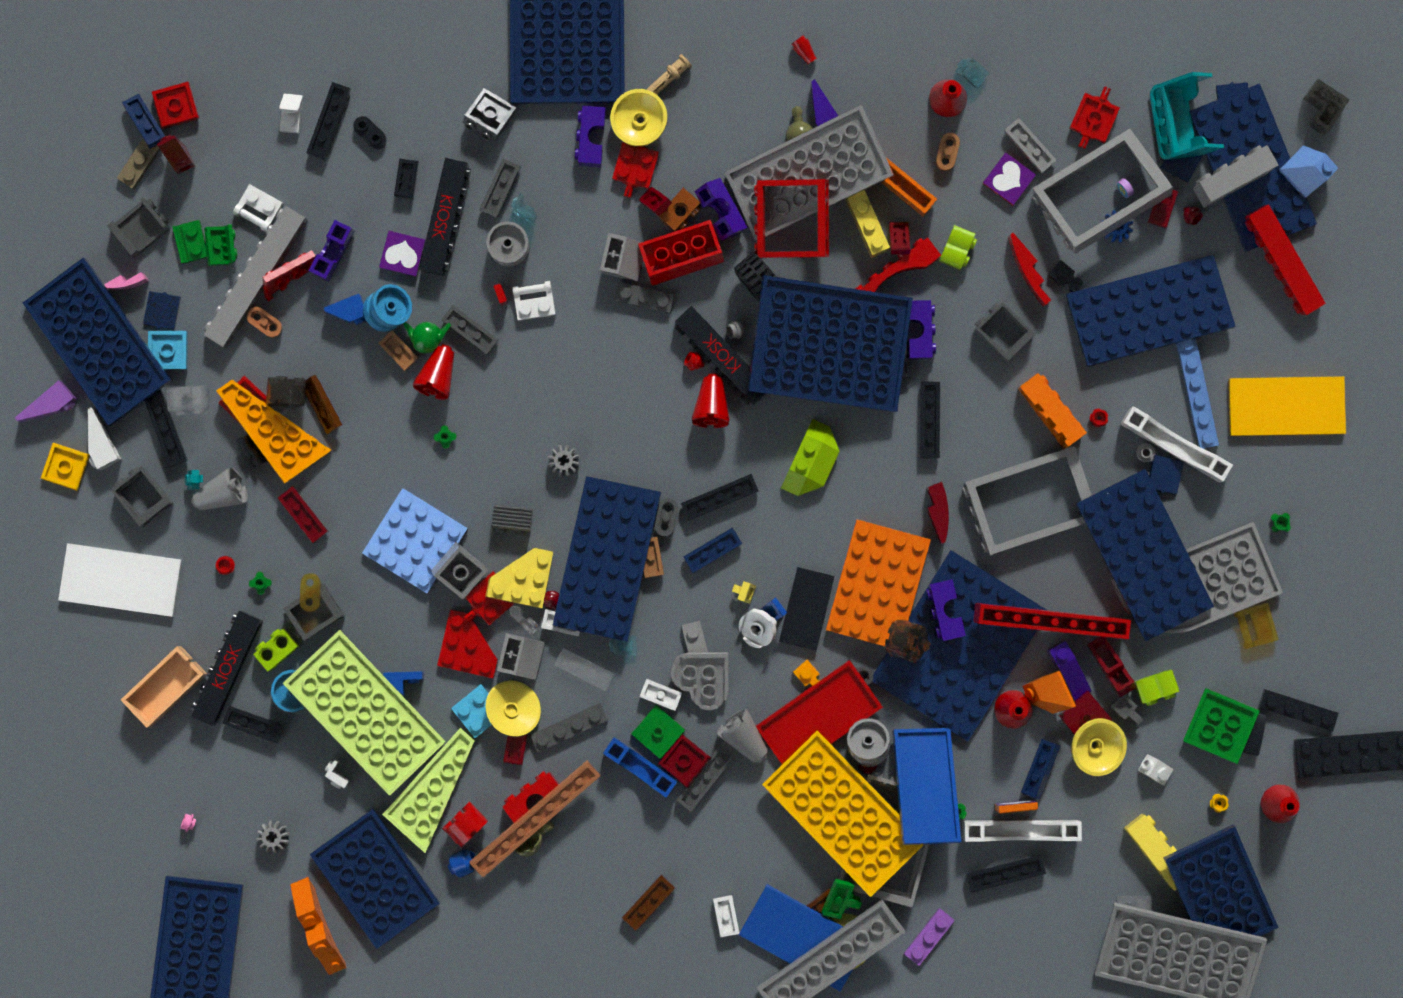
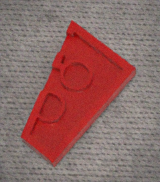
M312 250L308 253H302L295 260L284 263L280 268L269 271L262 277L264 297L268 302L273 299L272 294L279 289L281 291L285 290L292 279L298 280L309 272L316 257Z

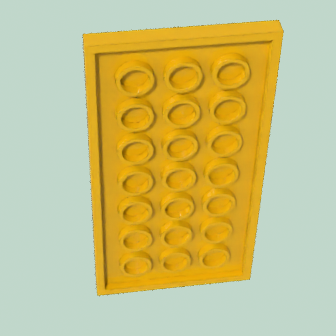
M818 730L762 784L870 897L924 845H903L900 815Z

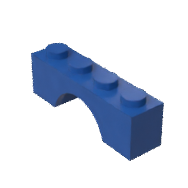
M616 737L612 739L603 752L608 758L636 775L666 798L677 783L676 779Z

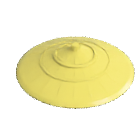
M513 680L501 682L491 689L486 699L485 708L490 723L505 735H525L531 732L539 722L541 715L539 699L535 692L524 683Z

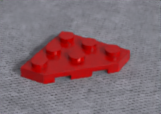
M450 609L437 666L494 679L498 659L474 620L472 619L468 623L467 619L463 617L467 613Z

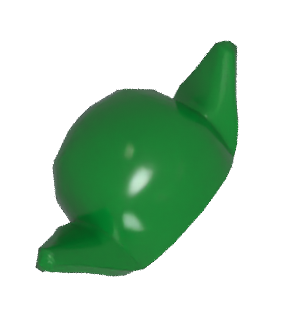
M406 321L403 325L415 350L426 354L431 353L440 345L451 323H447L442 329H439L436 324L431 322L419 323L415 328H412Z

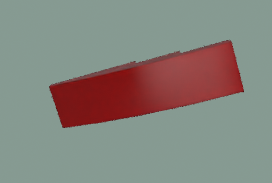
M1011 233L1008 239L1020 273L1033 295L1044 307L1051 299L1040 287L1045 280L1033 267L1038 260L1014 233Z

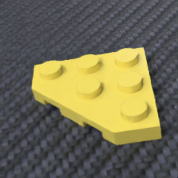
M538 548L531 549L489 578L485 597L543 608L553 552Z

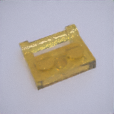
M1268 603L1234 613L1235 618L1238 619L1244 639V649L1279 640ZM1250 614L1257 640L1254 641L1251 640L1245 615Z

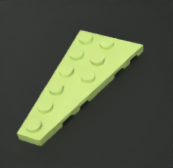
M462 728L452 736L382 814L424 853L427 852L475 742Z

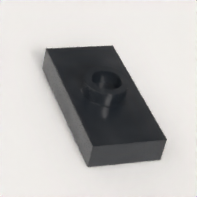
M399 158L394 197L414 199L419 161Z

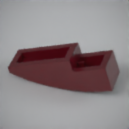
M940 482L926 488L933 506L926 510L939 543L942 544L946 542L949 509L943 483Z
M1101 636L1087 644L1119 698L1136 689L1134 680L1105 637Z

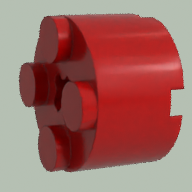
M470 801L462 808L463 813L459 811L451 819L453 823L449 821L442 828L460 847H463L488 822L486 817Z

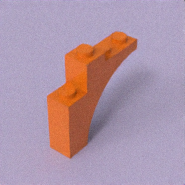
M309 877L290 884L297 918L305 929L308 947L315 958L318 957L328 975L347 968L330 933L319 904L316 889Z

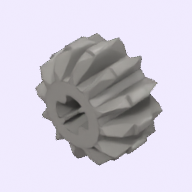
M558 445L560 452L557 453L556 450H551L555 457L548 456L549 460H554L548 466H556L552 473L555 474L560 470L559 477L563 476V471L566 472L567 477H570V469L574 473L577 472L573 465L580 466L579 462L574 461L579 459L580 456H572L576 452L575 448L568 452L569 445L565 446V451L562 450L561 445ZM564 456H567L566 459L569 460V463H565L564 466H561L562 463L559 462V459H563Z
M270 820L268 821V826L263 823L261 825L263 830L257 831L262 837H258L256 840L263 841L259 847L267 846V853L271 851V848L274 853L278 852V848L281 850L285 849L282 843L288 844L289 840L284 837L290 835L289 832H283L287 826L284 825L279 828L280 821H276L274 825L273 821ZM272 832H274L273 835L277 834V838L274 839V842L272 841L273 839H269V835H271Z

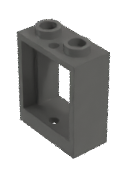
M1002 302L1000 305L996 303L989 310L991 314L986 319L982 316L975 323L977 328L974 332L1007 363L1035 333ZM1000 311L1024 334L1006 353L982 330Z
M135 467L129 472L130 476L125 480L120 479L114 484L115 488L111 491L140 527H145L170 507L173 502L145 467ZM144 476L162 499L140 516L122 492Z
M321 583L283 608L285 611L283 616L289 624L292 622L296 628L294 633L299 640L303 639L304 641L309 640L345 616L324 583ZM319 593L333 616L306 633L291 610Z

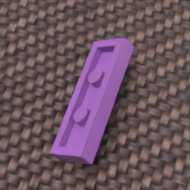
M938 908L904 954L920 966L955 920Z

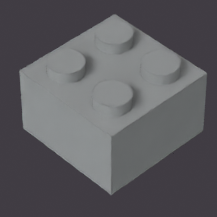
M457 542L453 544L431 570L434 577L461 599L466 597L488 571L483 563Z

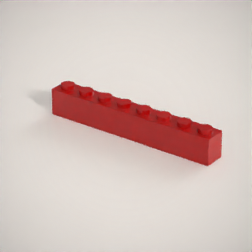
M975 603L973 622L978 624L1129 639L1131 620L1125 618Z

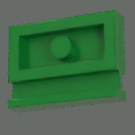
M200 220L172 226L182 264L207 258L206 241Z

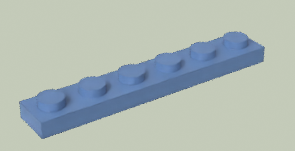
M1196 339L1177 343L1176 346L1198 447L1205 449L1219 446Z

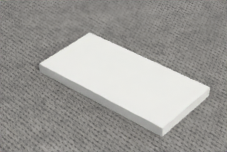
M67 543L58 600L174 617L182 560Z

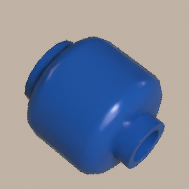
M462 849L451 855L448 864L450 873L455 874L459 878L473 873L475 869L470 864V861L476 855L467 849Z

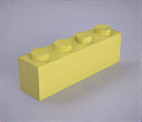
M865 190L845 199L870 257L873 258L889 251L890 246Z
M1141 814L1125 826L1124 829L1168 886L1175 891V884L1163 857L1177 850L1174 846L1170 847L1166 843L1168 838L1161 830L1159 832L1154 827L1156 823L1151 816L1148 815L1146 817V815Z

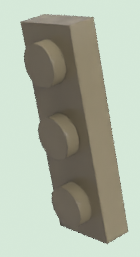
M142 139L117 176V179L135 189L160 151L158 145L149 149L144 139Z

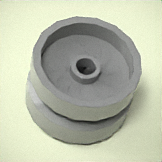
M509 221L498 223L488 233L486 240L487 249L493 260L498 264L507 267L517 266L528 256L530 249L529 238L524 229L517 223ZM505 242L511 243V245L507 247Z
M869 718L861 719L849 729L847 736L848 753L853 761L865 767H872L886 759L890 750V738L885 725L878 720Z

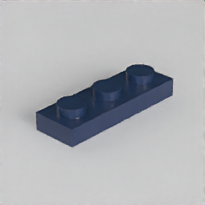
M137 94L123 101L122 104L149 149L161 142L165 135L141 96Z
M732 527L683 556L692 573L742 545V542Z
M1041 739L1021 793L1040 800L1060 749L1059 745Z

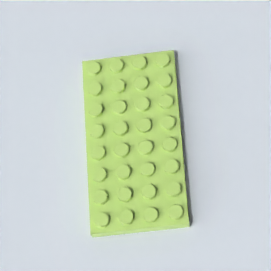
M338 630L282 683L389 796L446 742L341 630Z

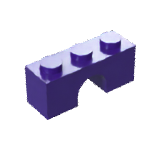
M582 106V111H578V122H581V129L577 130L576 141L580 142L579 149H575V160H578L579 166L602 167L603 146L591 143L589 135L593 130L605 129V107Z
M721 178L706 182L694 191L703 208L710 206L718 213L719 220L713 224V227L721 241L735 237L748 228Z
M334 220L326 235V244L321 253L316 255L309 272L329 282L355 231L351 227Z
M931 300L912 301L910 322L919 323L923 329V334L917 339L908 340L909 360H929L933 358V355H936V343H932V336L936 334L935 324H932V317H935V305H931Z
M953 579L929 584V589H926L928 600H932L933 603L931 614L932 618L937 620L938 626L935 627L937 638H941V641L966 636L962 617L949 618L944 612L945 603L957 598Z

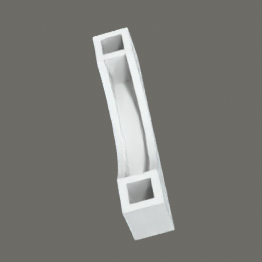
M1134 406L1129 408L1120 423L1123 427L1219 483L1225 480L1233 464L1198 447L1170 431Z
M1079 820L963 821V840L965 842L1006 840L1082 841V824Z

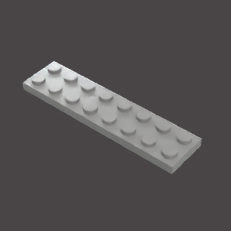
M880 900L760 984L757 990L763 998H812L904 934L905 930L884 901Z

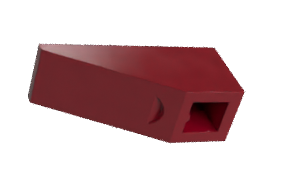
M175 135L165 136L161 139V142L157 143L178 175L195 167L186 146Z

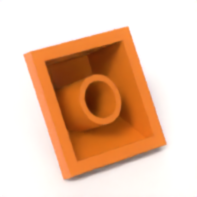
M1060 671L1039 677L1022 686L1026 698L1032 705L1052 714L1076 706Z

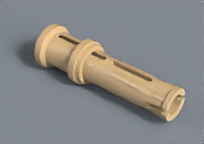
M680 54L679 59L672 65H668L667 71L646 90L657 95L674 79H679L680 75L687 68H691L692 65Z

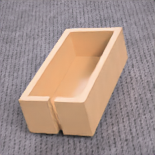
M177 646L121 699L146 728L156 724L207 675L197 662H191L193 658L182 646Z

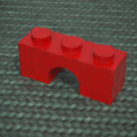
M543 771L535 777L537 780L535 783L530 785L528 782L519 789L521 791L520 794L516 797L512 794L504 800L506 804L502 807L513 823L530 810L527 805L530 795L539 794L544 798L559 785L551 772L546 774Z

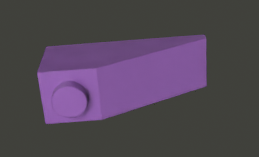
M58 380L18 414L15 419L19 422H26L64 411L67 412L75 406L74 402L78 399L63 382Z

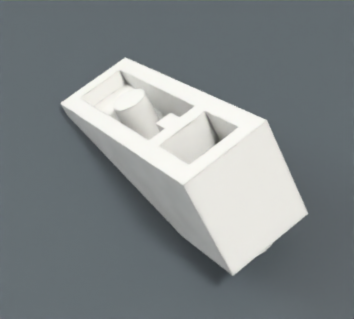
M91 407L88 409V452L91 456L89 461L93 468L96 467L99 470H103L122 459L96 409Z

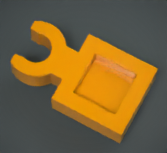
M808 660L804 661L793 671L804 686H807L809 683L812 686L819 681L816 677L820 673Z

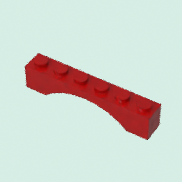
M928 237L924 240L920 238L913 244L914 248L910 250V254L898 255L899 259L895 263L890 261L883 267L884 271L879 275L877 273L873 274L867 279L869 283L865 286L859 285L855 289L875 292L880 285L896 274L909 270L928 268L941 257V254Z

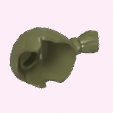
M799 106L792 109L794 123L786 131V141L813 129L811 125L803 121V110Z
M549 820L514 851L524 857L536 854L541 848L542 836L554 828V824Z

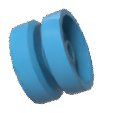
M392 284L380 287L369 295L363 304L365 320L372 328L382 332L394 330L407 321L412 313L410 296L404 289Z
M287 670L280 673L274 679L271 686V696L274 703L280 709L287 712H298L305 709L282 684L296 670Z

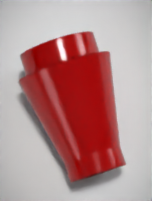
M804 35L791 43L794 47L793 50L807 65L817 59L808 38L806 39Z

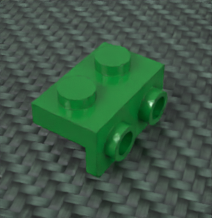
M232 224L205 227L208 266L233 264L237 259V249L234 248L235 230L232 229Z

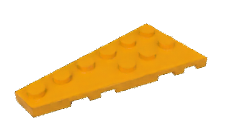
M230 380L216 390L217 394L284 484L332 451L282 414L273 410L265 402L252 395L234 380Z

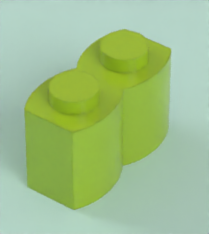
M954 225L939 262L961 270L962 266L966 268L970 258L967 256L969 249H974L977 241L974 238L975 233Z
M1172 669L1134 681L1141 703H1146L1147 706L1158 703L1157 699L1162 697L1165 700L1176 697L1175 693L1180 692Z

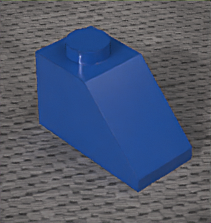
M360 294L324 307V311L327 314L348 323L359 325L366 322L363 314L364 301Z

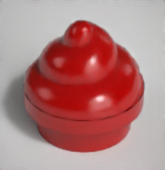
M689 352L684 360V365L687 366V369L693 371L703 368L704 362L698 352Z

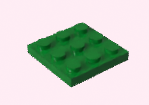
M1205 688L1183 742L1238 765L1260 710Z

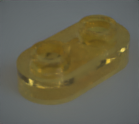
M308 573L301 579L300 606L307 612H313L320 606L321 580L316 574ZM312 579L314 583L309 587L307 581ZM309 598L313 600V604L311 606H308L306 604V601Z

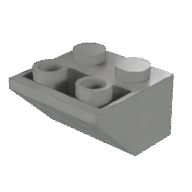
M608 233L600 273L638 282L643 261L638 246L641 242Z
M506 633L497 671L536 680L545 642Z

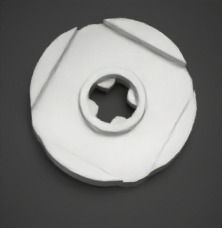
M752 609L741 617L739 631H742L743 640L748 645L761 648L767 646L775 639L777 622L768 613ZM754 625H758L761 631L757 632V628Z

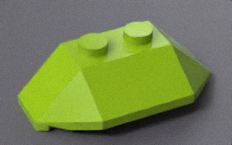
M812 419L781 489L800 496L825 485L840 452L830 426Z

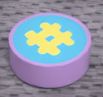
M1126 179L1117 182V188L1125 198H1129L1134 194L1131 184Z

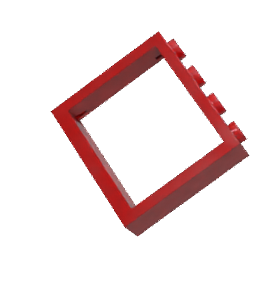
M757 180V185L754 187V194L757 196V204L754 207L755 216H757V223H755L754 227L755 235H757L755 254L760 258L829 257V180ZM818 186V251L765 252V187Z

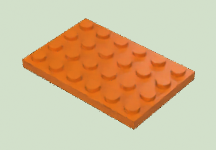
M857 519L826 631L900 651L931 539Z

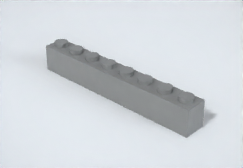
M287 206L278 211L276 222L268 227L265 233L267 236L255 248V255L247 260L245 264L246 269L236 277L234 288L228 290L224 297L226 299L222 306L219 305L214 313L216 316L213 321H209L204 328V336L227 349L243 324L248 311L253 308L264 290L262 277L267 272L274 271L279 267L308 221L305 217Z

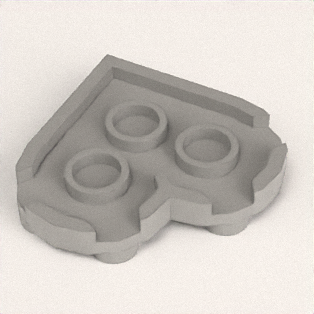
M690 652L681 654L674 659L670 671L672 681L682 691L690 692L691 699L696 705L704 710H714L726 701L728 696V652Z

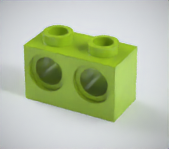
M279 629L275 630L270 635L271 639L267 643L263 641L255 648L256 652L253 655L268 672L275 669L300 647L286 629L281 631ZM281 637L287 640L285 648H281L278 644ZM266 650H270L273 654L272 659L269 661L264 658Z

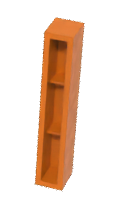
M886 157L894 176L881 183L924 217L935 204L937 198Z

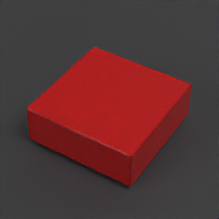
M494 285L493 287L500 305H506L508 301L502 285Z

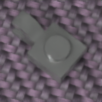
M1127 695L1118 698L1110 706L1121 719L1125 720L1129 717L1136 726L1140 725L1144 720L1134 711L1138 706Z

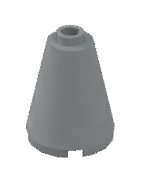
M229 468L194 492L191 502L200 511L240 505L247 501L246 486H241L240 481L243 479L238 471L234 468Z
M739 710L726 720L728 723L725 727L721 725L718 728L717 735L753 763H760L767 757L766 753L768 750L748 710Z

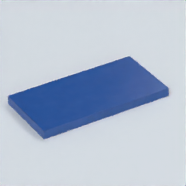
M949 728L894 729L892 733L903 845L960 843L961 832L951 730Z
M767 884L739 935L786 962L792 963L843 926ZM853 969L829 986L841 992Z

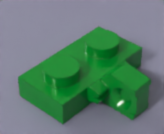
M835 879L822 908V914L841 919L845 909L849 907L860 909L862 902L859 896L853 894L854 884Z

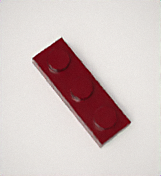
M294 486L278 497L279 501L312 543H315L329 532Z

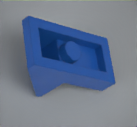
M776 597L760 609L775 618L776 621L787 613Z
M424 671L385 672L383 676L402 695H405V680H408V683H419V679H424Z

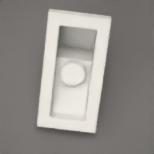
M283 95L279 106L281 111L280 132L299 134L303 95Z

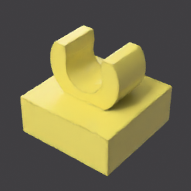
M743 581L742 587L734 584L732 592L739 594L738 600L750 604L756 586Z

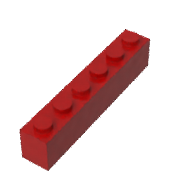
M1263 205L1245 216L1246 227L1255 234V242L1259 248H1263L1265 252L1264 257L1268 264H1272L1274 267L1275 277L1278 281H1282L1285 286L1283 290L1287 297L1292 298L1294 310L1298 314L1308 315L1326 304L1270 205Z

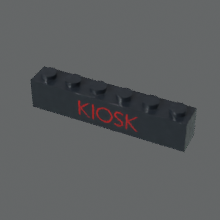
M449 158L444 160L419 267L422 272L444 276V272H448L450 261H447L449 253L452 254L454 248L452 237L457 234L458 224H456L457 216H461L463 208L460 203L461 199L465 198L467 187L464 186L466 179L469 180L471 175V169L467 162Z
M692 306L675 320L677 325L675 329L682 336L685 334L690 339L688 343L695 350L699 348L702 351V358L708 364L712 362L716 366L714 370L721 377L725 376L729 380L728 385L734 391L738 389L742 393L741 398L747 405L751 403L754 406L766 395L765 393L747 391L750 366Z
M239 611L233 615L231 620L233 625L230 631L227 630L223 637L225 643L222 649L219 648L216 652L215 659L217 660L215 665H211L207 672L209 678L206 684L203 683L199 690L201 695L198 702L195 701L192 705L191 712L193 713L191 717L208 725L216 726L263 622L262 619L244 611Z

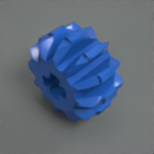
M1113 210V211L1111 212V215L1106 214V215H1105V219H1107V218L1111 217L1112 215L1116 214V211ZM1128 221L1120 226L1118 231L1114 230L1104 236V238L1107 239L1109 236H1112V243L1115 242L1116 237L1119 243L1123 241V238L1128 239V233L1133 232V229L1128 226L1133 225V221Z

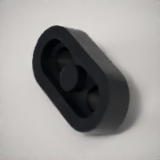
M361 116L354 121L353 128L355 132L371 148L379 150L386 145V135L368 117ZM361 123H366V127L363 129L359 126ZM375 136L380 137L379 141L374 142L373 138Z

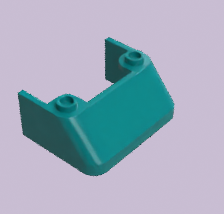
M1190 72L1152 87L1150 100L1161 158L1173 160L1200 156L1224 148V144H1209L1203 136L1194 137L1192 119L1189 114V101L1195 99L1199 93L1198 82L1213 77L1212 73Z

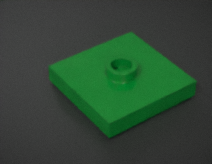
M656 705L631 734L661 759L685 729Z

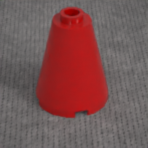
M955 80L939 81L930 91V106L937 115L942 117L956 116L966 106V91Z
M442 344L433 351L413 382V388L428 397L430 394L436 395L435 399L438 400L448 399L455 354L450 346Z
M708 374L703 378L691 418L692 424L698 427L707 428V425H714V428H724L729 425L730 419L723 379L718 374Z
M1017 690L1006 691L996 700L994 713L998 722L1003 726L1017 729L1026 725L1031 719L1033 707L1023 692ZM1018 707L1019 711L1016 714L1015 709Z
M1277 784L1267 789L1262 795L1261 809L1265 816L1273 822L1286 823L1292 820L1299 811V797L1289 786Z

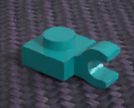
M189 470L185 474L184 481L187 490L200 489V483H203V475H199V470Z

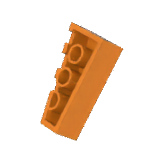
M1037 373L1021 385L1018 390L1060 446L1065 449L1087 432L1072 415L1070 409L1062 403L1058 393L1049 387L1046 377L1044 375L1040 376Z

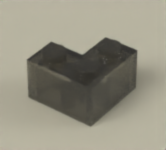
M1317 79L1303 97V100L1318 109L1308 125L1322 135H1325L1330 131L1350 99Z

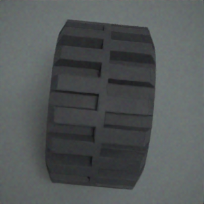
M753 253L749 254L734 267L738 279L758 302L760 300L763 275L776 277L764 261Z

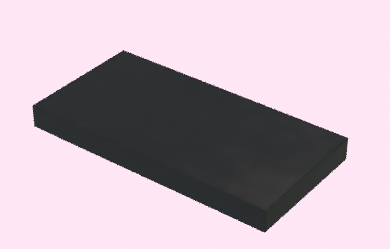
M797 567L779 642L817 650L835 576Z

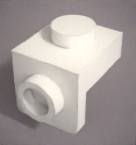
M1149 754L1146 755L1138 769L1139 772L1163 786L1174 770Z
M340 760L330 761L325 768V771H327L325 777L332 780L331 784L336 788H347L350 780L335 771Z

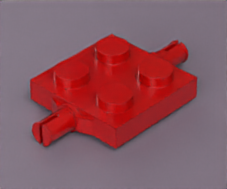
M1103 87L1100 97L1084 93L1069 128L1083 136L1078 145L1080 148L1086 149L1090 139L1105 143L1120 107L1111 104L1107 100L1111 91L1110 88Z
M622 142L612 180L626 185L624 197L628 195V198H631L633 188H650L659 156L658 151L650 150L645 146H632Z
M494 571L487 575L466 595L465 599L470 603L472 609L463 616L467 619L468 623L474 617L479 616L488 625H491L515 604L485 597L488 580L496 574Z

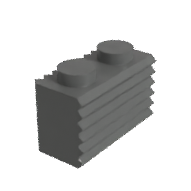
M494 504L491 527L496 528L495 532L507 533V530H514L517 535H526V532H531L533 509Z

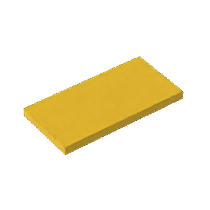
M1344 376L1228 379L1230 436L1346 434Z

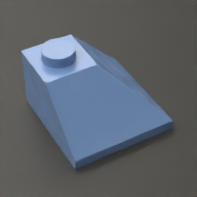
M1303 145L1279 171L1301 196L1306 198L1327 181L1338 167L1325 153Z

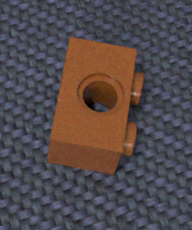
M683 187L671 200L672 204L668 207L667 211L658 216V219L673 232L684 229L688 224L686 221L691 216L694 218L701 210L699 208L700 202ZM679 207L686 210L685 215H676V209Z

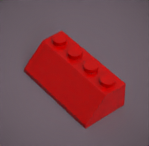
M711 220L638 244L652 286L724 262L723 253Z

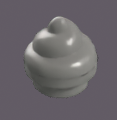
M732 321L726 326L727 336L729 339L739 340L747 327L740 322Z

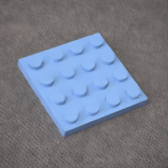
M402 488L362 554L428 594L437 580L431 570L455 542L460 543L468 528Z

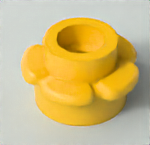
M1215 794L1210 800V807L1217 813L1227 810L1229 806L1228 798L1225 795Z

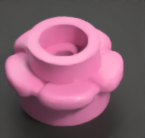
M193 814L184 815L180 828L186 830L185 832L194 828L196 819L193 818Z

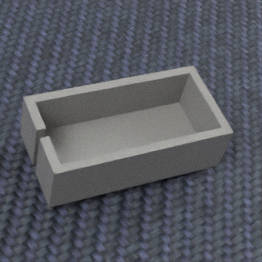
M1259 145L1250 150L1246 157L1241 155L1229 163L1230 166L1226 163L1217 168L1213 175L1208 173L1199 178L1193 190L1203 208L1274 170L1278 163L1268 145L1263 148Z

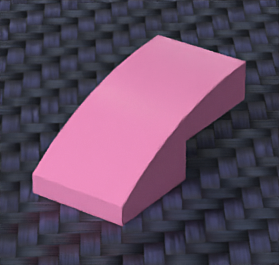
M140 272L128 280L120 275L104 285L109 290L117 291L140 286L149 280L144 273Z

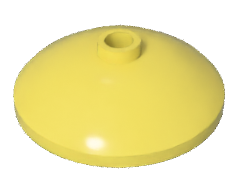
M633 89L622 94L615 101L610 115L611 126L617 137L624 143L632 146H645L656 141L663 134L668 120L667 110L661 98L645 89ZM642 117L644 118V121L642 123H638V118Z
M1103 718L1093 719L1083 724L1075 733L1071 745L1072 757L1077 767L1092 776H1103L1113 772L1122 763L1127 750V741L1123 730L1116 723ZM1096 741V745L1092 747V743Z

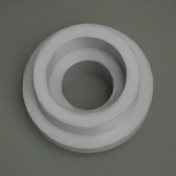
M1148 443L1141 444L1136 450L1137 458L1144 463L1152 461L1153 456L1156 454L1154 447ZM1144 449L1149 451L1148 456L1143 455Z

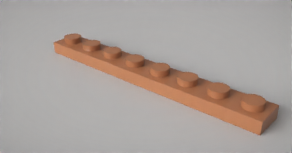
M588 760L585 761L470 861L472 867L482 877L487 875L600 777L599 772Z

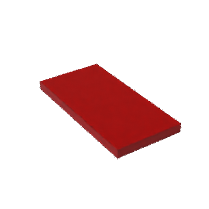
M849 659L762 720L756 727L778 760L783 764L817 730L832 744L849 732L854 723L861 719L869 718L882 709L883 706Z

